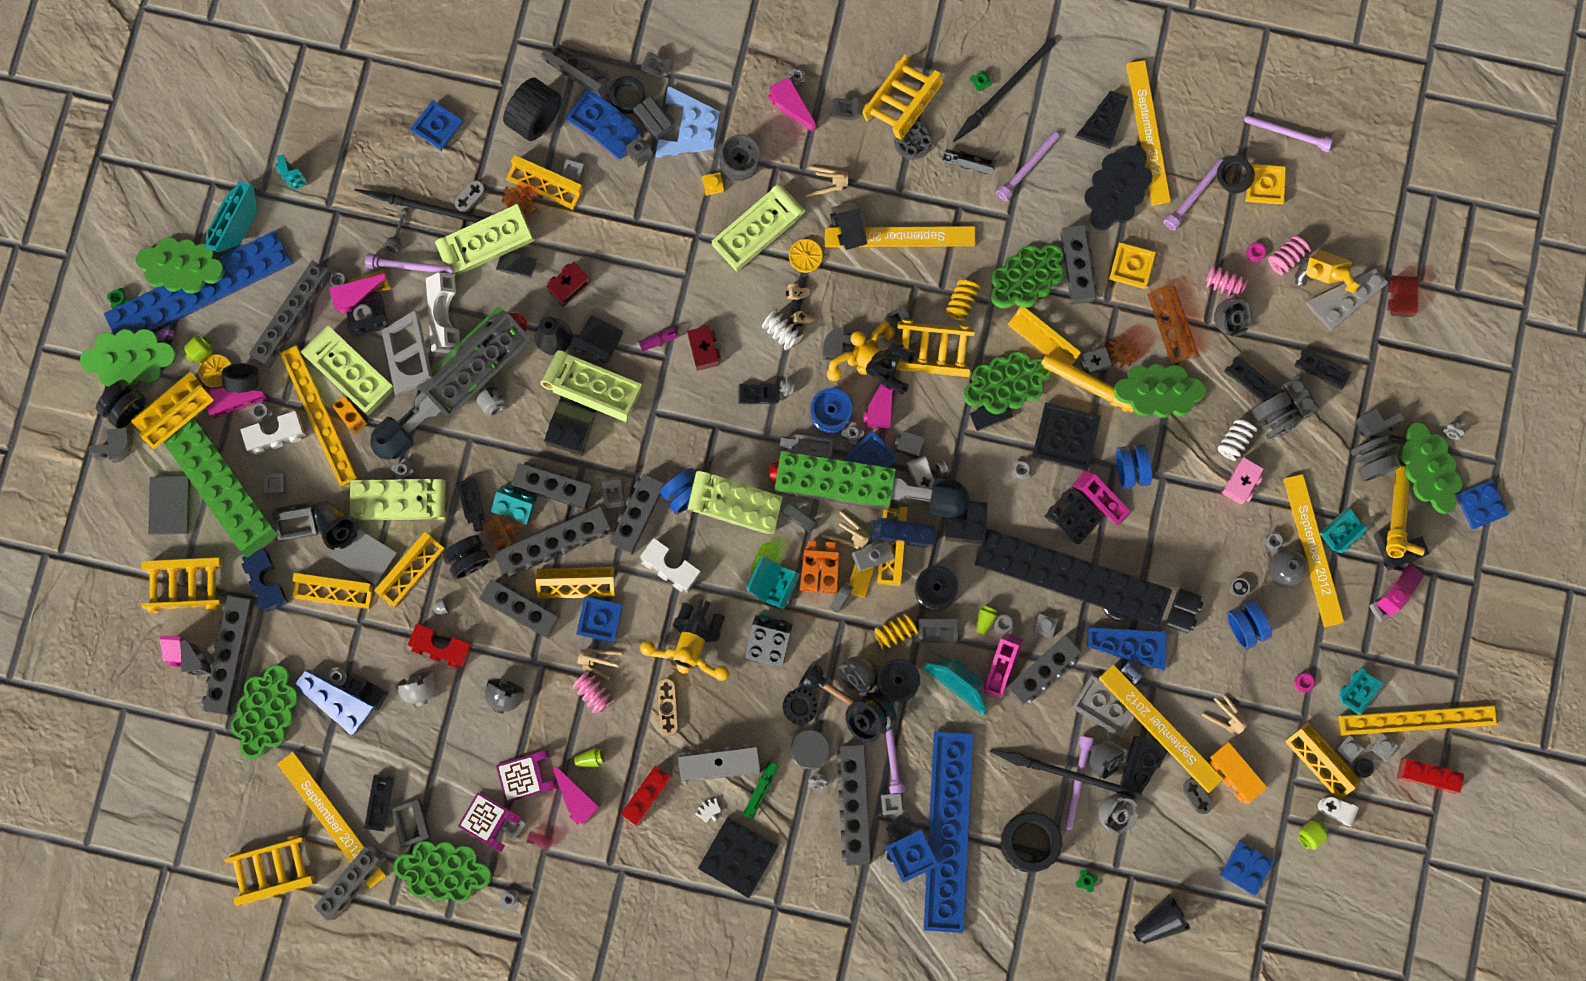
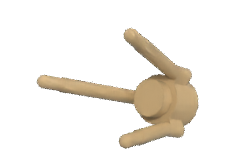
M810 166L811 170L820 171L816 172V175L832 177V184H836V186L806 193L805 197L836 190L842 191L843 186H848V172Z
M840 511V515L857 530H853L842 522H839V526L853 534L851 540L854 542L824 534L821 535L824 539L852 546L855 549L859 547L864 549L871 537L867 533L868 531L861 528L843 511Z
M588 648V650L581 649L577 663L583 665V669L591 670L594 674L609 681L610 677L591 666H594L595 662L613 667H619V664L596 658L597 655L595 654L622 655L623 653L621 651L595 650Z
M1224 695V699L1235 714L1215 697L1214 700L1231 717L1228 720L1230 725L1206 713H1202V716L1227 729L1231 734L1234 731L1240 734L1249 724L1245 717L1238 711L1227 695Z

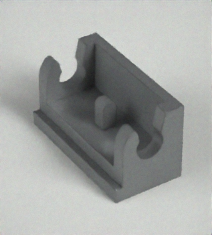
M904 305L888 313L887 317L884 318L894 328V339L902 344L903 329H898V321L902 322V319H911ZM911 330L909 348L920 343L921 337L917 330Z
M958 619L918 620V643H957Z

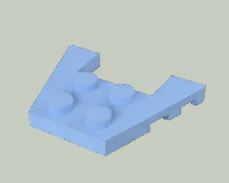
M668 87L665 105L683 107L684 110L678 142L658 139L656 157L660 158L665 155L672 154L673 156L684 152L692 153L714 149L720 112L672 87Z

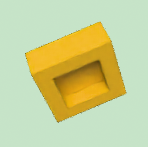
M720 172L702 176L706 196L724 192Z

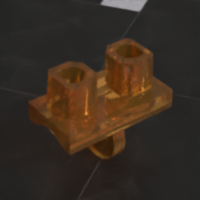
M519 185L517 190L506 186L503 190L506 194L501 202L507 207H512L515 202L518 203L525 217L529 213H535L537 210L529 202L534 199L530 194L532 192L530 186L523 188Z
M497 513L492 515L493 519L484 524L489 535L499 530L501 536L492 540L496 549L501 550L513 545L508 532L511 533L512 537H515L517 535L515 529L519 526L518 522L511 523L510 519L506 518L504 520L506 526L504 527Z

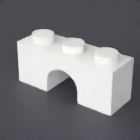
M293 411L278 416L279 428L271 435L265 434L263 427L259 423L240 429L247 451L250 454L259 455L264 453L266 449H277L282 447L284 443L300 441L301 437L306 436L300 415Z
M653 538L640 556L641 560H643L641 564L649 570L654 568L658 571L657 575L665 581L667 579L671 580L674 583L673 587L680 592L685 590L688 593L700 577L701 571L687 561H684L676 569L667 567L665 559L670 550Z

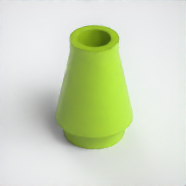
M983 605L982 609L979 610L975 631L986 635L997 618V610Z
M596 747L574 756L577 768L600 767L605 762L602 749H597Z

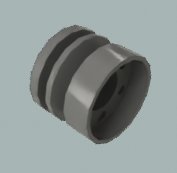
M736 134L729 137L723 143L720 154V168L727 178L734 181H744L755 174L760 159V149L757 142L747 135ZM736 158H740V161H742V163H739L738 160H736Z
M1287 391L1274 396L1251 411L1257 422L1267 420L1268 423L1262 428L1263 431L1272 428V431L1266 434L1268 440L1288 433L1304 420L1301 415L1292 418L1298 412V409L1287 410L1293 403Z
M1389 436L1370 439L1351 450L1352 456L1362 455L1354 460L1355 463L1365 462L1366 464L1359 469L1364 482L1388 474L1401 467L1396 454L1387 456V452L1394 448L1393 445L1383 446L1391 441Z

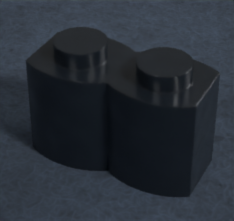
M1181 588L1178 589L1165 626L1186 634L1190 630L1193 631L1197 620L1194 619L1196 612L1200 613L1203 606L1202 596Z

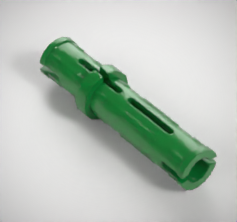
M768 761L762 776L758 778L759 782L742 813L743 815L754 819L767 790L773 784L772 780L780 766Z

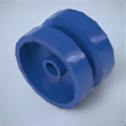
M826 388L819 391L811 403V420L813 425L819 431L826 434L842 432L849 425L852 418V402L849 396L837 388ZM834 409L835 412L830 413L828 410Z
M1144 443L1136 444L1133 446L1132 452L1127 446L1117 447L1116 465L1122 488H1133L1136 482L1140 486L1151 485L1152 469L1146 445Z
M689 468L675 476L659 492L664 500H672L669 507L676 515L688 509L696 474L694 468Z
M1254 600L1244 603L1242 610L1236 607L1226 613L1230 628L1244 649L1248 650L1256 646L1257 640L1264 642L1272 637L1270 624L1264 612Z

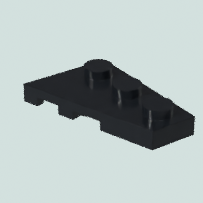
M1110 91L1096 111L1086 121L1082 129L1076 134L1075 138L1111 149L1128 96Z
M1134 736L1120 785L1143 792L1152 775L1160 767L1162 760L1169 752L1160 743Z

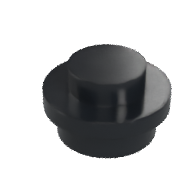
M1361 758L1354 763L1353 768L1357 776L1366 778L1372 775L1374 766L1369 759Z

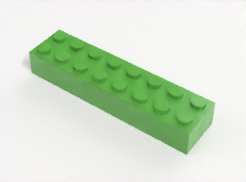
M195 417L190 419L163 442L244 556L248 558L279 535Z

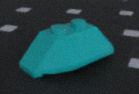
M239 181L236 187L227 194L207 230L205 248L220 252L241 244L257 213L253 185Z
M951 659L923 664L921 668L981 715L986 713L984 686L980 676L974 672L970 674L966 671V666L959 660L955 662Z

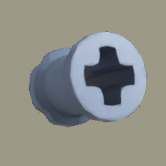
M1130 660L1120 672L1135 685L1145 673L1140 672L1132 665L1133 662Z

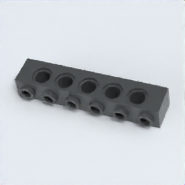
M313 260L310 262L250 351L249 355L254 360L269 369L271 368L329 282L331 273L328 269Z
M601 507L499 550L494 555L502 574L510 578L518 575L519 570L524 568L529 570L536 567L540 561L548 562L554 559V555L559 553L567 554L577 545L580 547L590 543L591 539L596 537L597 539L604 538L611 530ZM587 524L594 525V529L590 533L584 531V527ZM569 532L576 533V537L573 540H567L566 535ZM552 539L558 540V545L555 548L548 546ZM534 547L541 549L537 556L531 555V550ZM518 554L523 556L520 563H513L514 556Z
M227 596V600L223 602V619H220L218 624L220 633L214 643L215 656L210 661L211 675L206 680V688L208 689L206 696L202 699V707L205 712L231 716L255 604L250 599ZM238 613L239 619L236 622H232V615ZM230 632L235 633V638L232 641L227 639ZM226 651H230L231 657L225 661L223 655ZM222 670H226V672H227L226 678L223 679V680H220V678H219L220 672H221ZM218 689H222V691H223L222 697L219 698V699H216V697H215L216 691H217Z
M864 745L840 746V751H836L837 763H841V771H837L838 783L842 782V790H838L839 802H843V810H839L840 822H844V830H841V842H845V850H842V862H846V866L870 865ZM854 761L857 766L856 770L848 771L845 768L846 762ZM853 780L857 783L858 787L855 791L847 789L846 784L848 781ZM850 800L858 802L859 808L856 811L848 809L847 804ZM851 820L859 822L860 828L857 831L849 829L848 824ZM852 840H858L861 843V848L858 851L851 850L850 842Z

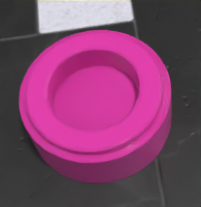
M1258 242L1252 243L1246 251L1247 258L1252 262L1262 261L1266 256L1265 246Z
M1301 673L1296 676L1294 686L1299 692L1306 693L1314 688L1315 680L1311 674Z

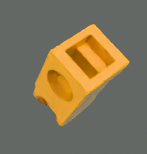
M342 396L332 404L335 411L353 434H356L367 425L366 421L345 396Z

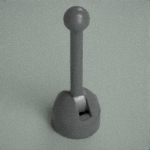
M403 208L401 210L402 215L395 235L389 237L384 247L390 251L399 252L401 242L398 235L404 218L409 213L408 209Z

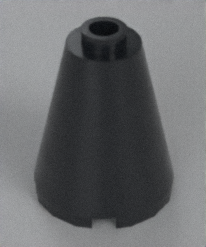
M545 317L536 328L535 343L542 352L548 355H555L558 350L565 352L572 342L571 328L561 319Z
M323 500L315 504L312 512L324 544L331 550L339 547L344 549L351 545L358 536L359 524L357 521L328 501Z
M1169 894L1134 926L1135 931H1133V934L1138 942L1142 941L1146 944L1186 932L1191 927L1184 920L1185 915L1179 905Z

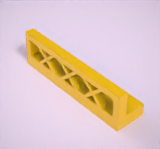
M513 156L511 160L512 167L506 180L574 210L583 192L581 184L521 157ZM516 169L523 171L525 175L524 178L519 180L512 176ZM538 178L541 180L542 185L533 187L530 185L529 180ZM554 185L558 188L559 192L551 195L547 193L545 187ZM570 192L575 197L572 203L564 201L562 195Z
M1020 307L1008 323L1012 329L1045 355L1051 354L1073 365L1081 354L1079 350L1024 307Z
M900 506L899 509L890 508V511L883 510V518H887V513H898V520L906 521L907 507ZM894 541L889 545L895 554V559L890 563H885L886 566L882 568L883 564L878 566L877 584L900 586L904 542ZM886 568L893 572V581L881 580L882 572Z
M424 532L374 591L395 608L445 548ZM430 543L439 548L434 555L426 556V548ZM417 559H424V567L421 570H414L413 563ZM403 574H411V582L407 585H401ZM398 588L399 596L393 602L386 594L391 589Z
M614 567L537 569V599L615 597ZM601 584H610V591H602L598 587ZM568 585L572 589L569 592H564L560 587ZM581 585H588L591 589L589 591H582L579 587ZM541 586H550L552 590L550 592H541Z
M299 573L293 574L292 580L295 582L293 598L370 609L374 587L370 583ZM300 584H306L312 590L306 595L298 594ZM322 587H327L330 594L325 598H320L316 591ZM341 589L346 590L350 595L343 601L339 600L335 595ZM360 592L367 593L366 603H358L354 596Z
M1308 722L1303 724L1297 732L1285 741L1337 799L1341 800L1361 782L1357 775ZM1299 736L1304 741V747L1297 746L1293 740ZM1308 752L1314 753L1318 757V762L1311 761L1308 758ZM1321 768H1328L1331 771V777L1324 776ZM1335 782L1342 783L1346 790L1340 793L1335 788Z

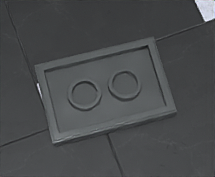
M187 476L150 477L148 534H189L190 480Z

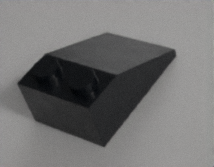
M561 396L544 439L546 446L583 456L597 410Z

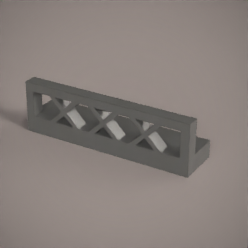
M558 43L551 52L545 49L541 54L547 64L602 99L615 82L613 77ZM559 50L564 52L565 59H560L556 56ZM578 61L579 68H574L569 65V62ZM591 69L593 76L588 77L583 71ZM605 78L608 82L603 87L597 80Z

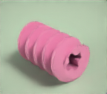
M1293 236L1290 241L1285 243V246H1281L1279 250L1274 252V255L1268 258L1269 264L1276 273L1283 276L1282 270L1289 272L1288 265L1292 268L1295 267L1293 260L1299 263V256L1302 258L1306 257L1304 251L1311 253V248L1305 240L1298 236Z
M1213 264L1206 281L1207 288L1214 284V291L1221 287V294L1228 290V297L1235 293L1234 298H1239L1246 287L1248 279L1243 283L1242 276L1236 280L1235 273L1229 277V270L1222 274V267L1215 271V264Z
M588 670L575 681L573 688L579 689V696L584 695L582 700L584 702L589 701L587 706L589 708L594 707L592 712L595 714L605 710L614 700L608 701L610 694L603 695L605 688L598 689L600 681L593 683L596 676L589 677L588 675L591 670Z

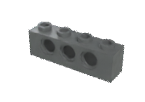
M1085 225L1063 227L1060 236L1064 252L1071 305L1092 303L1096 296H1098L1097 285L1093 283L1095 269L1090 264L1092 250L1088 249L1087 244L1090 241L1089 232L1085 231ZM1072 244H1079L1081 249L1075 250ZM1075 262H1082L1084 267L1078 268ZM1078 280H1085L1087 285L1080 286Z
M524 462V464L518 463L511 483L515 489L584 510L587 509L593 491L592 485H589L590 482L587 480L579 479L576 481L571 479L572 476L564 473L560 475L553 474L551 469L543 467L540 470L535 468L534 464ZM533 475L540 476L537 483L530 482V478ZM557 481L558 485L556 488L550 489L548 488L549 482ZM570 486L576 487V492L572 495L566 493L567 488Z
M645 474L642 475V478L638 477L634 485L636 490L633 495H629L625 504L627 508L618 517L617 522L619 525L616 530H612L609 536L611 546L630 555L633 554L661 497L659 492L664 483ZM645 492L650 495L646 501L639 499L641 493ZM633 510H640L641 515L638 518H632L631 512ZM625 527H631L633 529V532L630 535H624L622 533Z
M490 579L479 600L548 639L559 621V618L556 616L557 612L549 607L546 610L539 606L540 602L533 598L527 600L522 597L524 593L515 588L511 591L506 588L507 584L499 579L496 582ZM501 594H508L509 598L506 602H499ZM524 603V611L517 612L516 605ZM536 612L542 613V618L538 622L532 620V616Z
M1064 635L1006 689L1021 705L1025 702L1029 705L1037 698L1034 694L1038 690L1043 692L1051 685L1049 681L1053 677L1058 679L1065 672L1063 668L1067 664L1072 666L1080 659L1077 655L1081 651ZM1055 654L1063 656L1064 662L1062 664L1055 662ZM1047 667L1050 671L1049 676H1042L1040 668ZM1026 680H1033L1035 682V689H1028L1025 685Z
M365 846L314 908L327 921L336 920L386 861V858L375 847Z

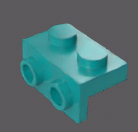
M284 154L276 156L278 163H275L277 172L290 189H299L308 184L302 171L299 168L293 170Z
M501 486L496 491L491 512L527 525L537 498L528 492L516 491L511 486Z
M1346 508L1320 532V535L1331 550L1343 553L1350 548L1353 542L1364 535L1368 527L1358 520L1351 509Z
M1361 667L1359 671H1355L1352 674L1349 684L1341 688L1339 692L1340 702L1361 716L1384 685L1369 675L1365 668Z

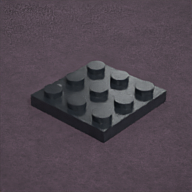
M1045 402L1032 458L1088 472L1101 416Z
M727 817L698 869L745 897L750 898L778 846Z

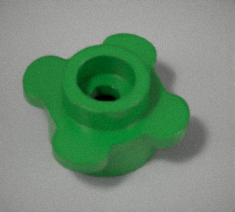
M981 70L977 75H972L970 78L975 89L979 92L992 85V80L987 77V72Z
M122 288L107 294V299L110 301L112 309L129 301L125 297V290Z
M1083 869L1080 871V877L1075 884L1078 888L1082 887L1089 893L1093 892L1098 876L1090 874L1087 870Z

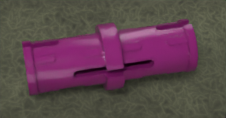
M672 327L661 333H653V336L641 341L639 340L638 343L642 352L656 346L661 347L663 343L678 337Z

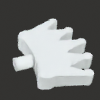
M714 798L715 805L711 800H708L709 806L702 802L705 810L698 807L701 815L695 813V815L706 823L711 818L715 822L717 820L715 815L721 813L717 799Z

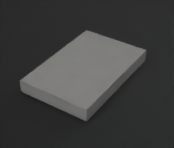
M358 529V536L351 545L344 549H340V547L334 548L335 550H330L328 556L377 586L398 553Z
M1092 674L1071 706L1072 709L1122 739L1135 718L1116 696Z

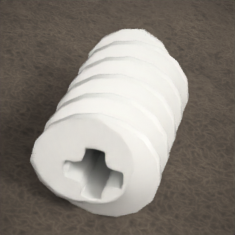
M776 308L766 317L762 328L768 329L767 333L769 335L774 333L773 339H779L778 343L780 345L785 344L784 349L789 350L804 335L797 336L799 330L792 331L793 324L786 326L788 319L781 321L783 314L781 313L776 316L775 314L778 310Z
M1244 419L1233 422L1234 426L1230 427V432H1227L1226 438L1221 441L1222 445L1218 446V451L1233 461H1236L1234 456L1241 457V453L1238 450L1244 451L1246 449L1242 443H1250L1246 437L1253 438L1250 431H1257L1254 425Z

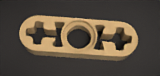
M664 679L657 686L660 730L665 736H673L678 730L676 691L674 683L669 679ZM664 683H668L670 687L672 686V689L668 691L669 697L673 696V699L661 700V697H665L664 690H661V687H664ZM666 702H670L673 705V710L670 713L662 711V706ZM674 715V719L670 718V723L674 725V728L668 733L666 729H663V726L667 725V719L662 720V716L670 717Z

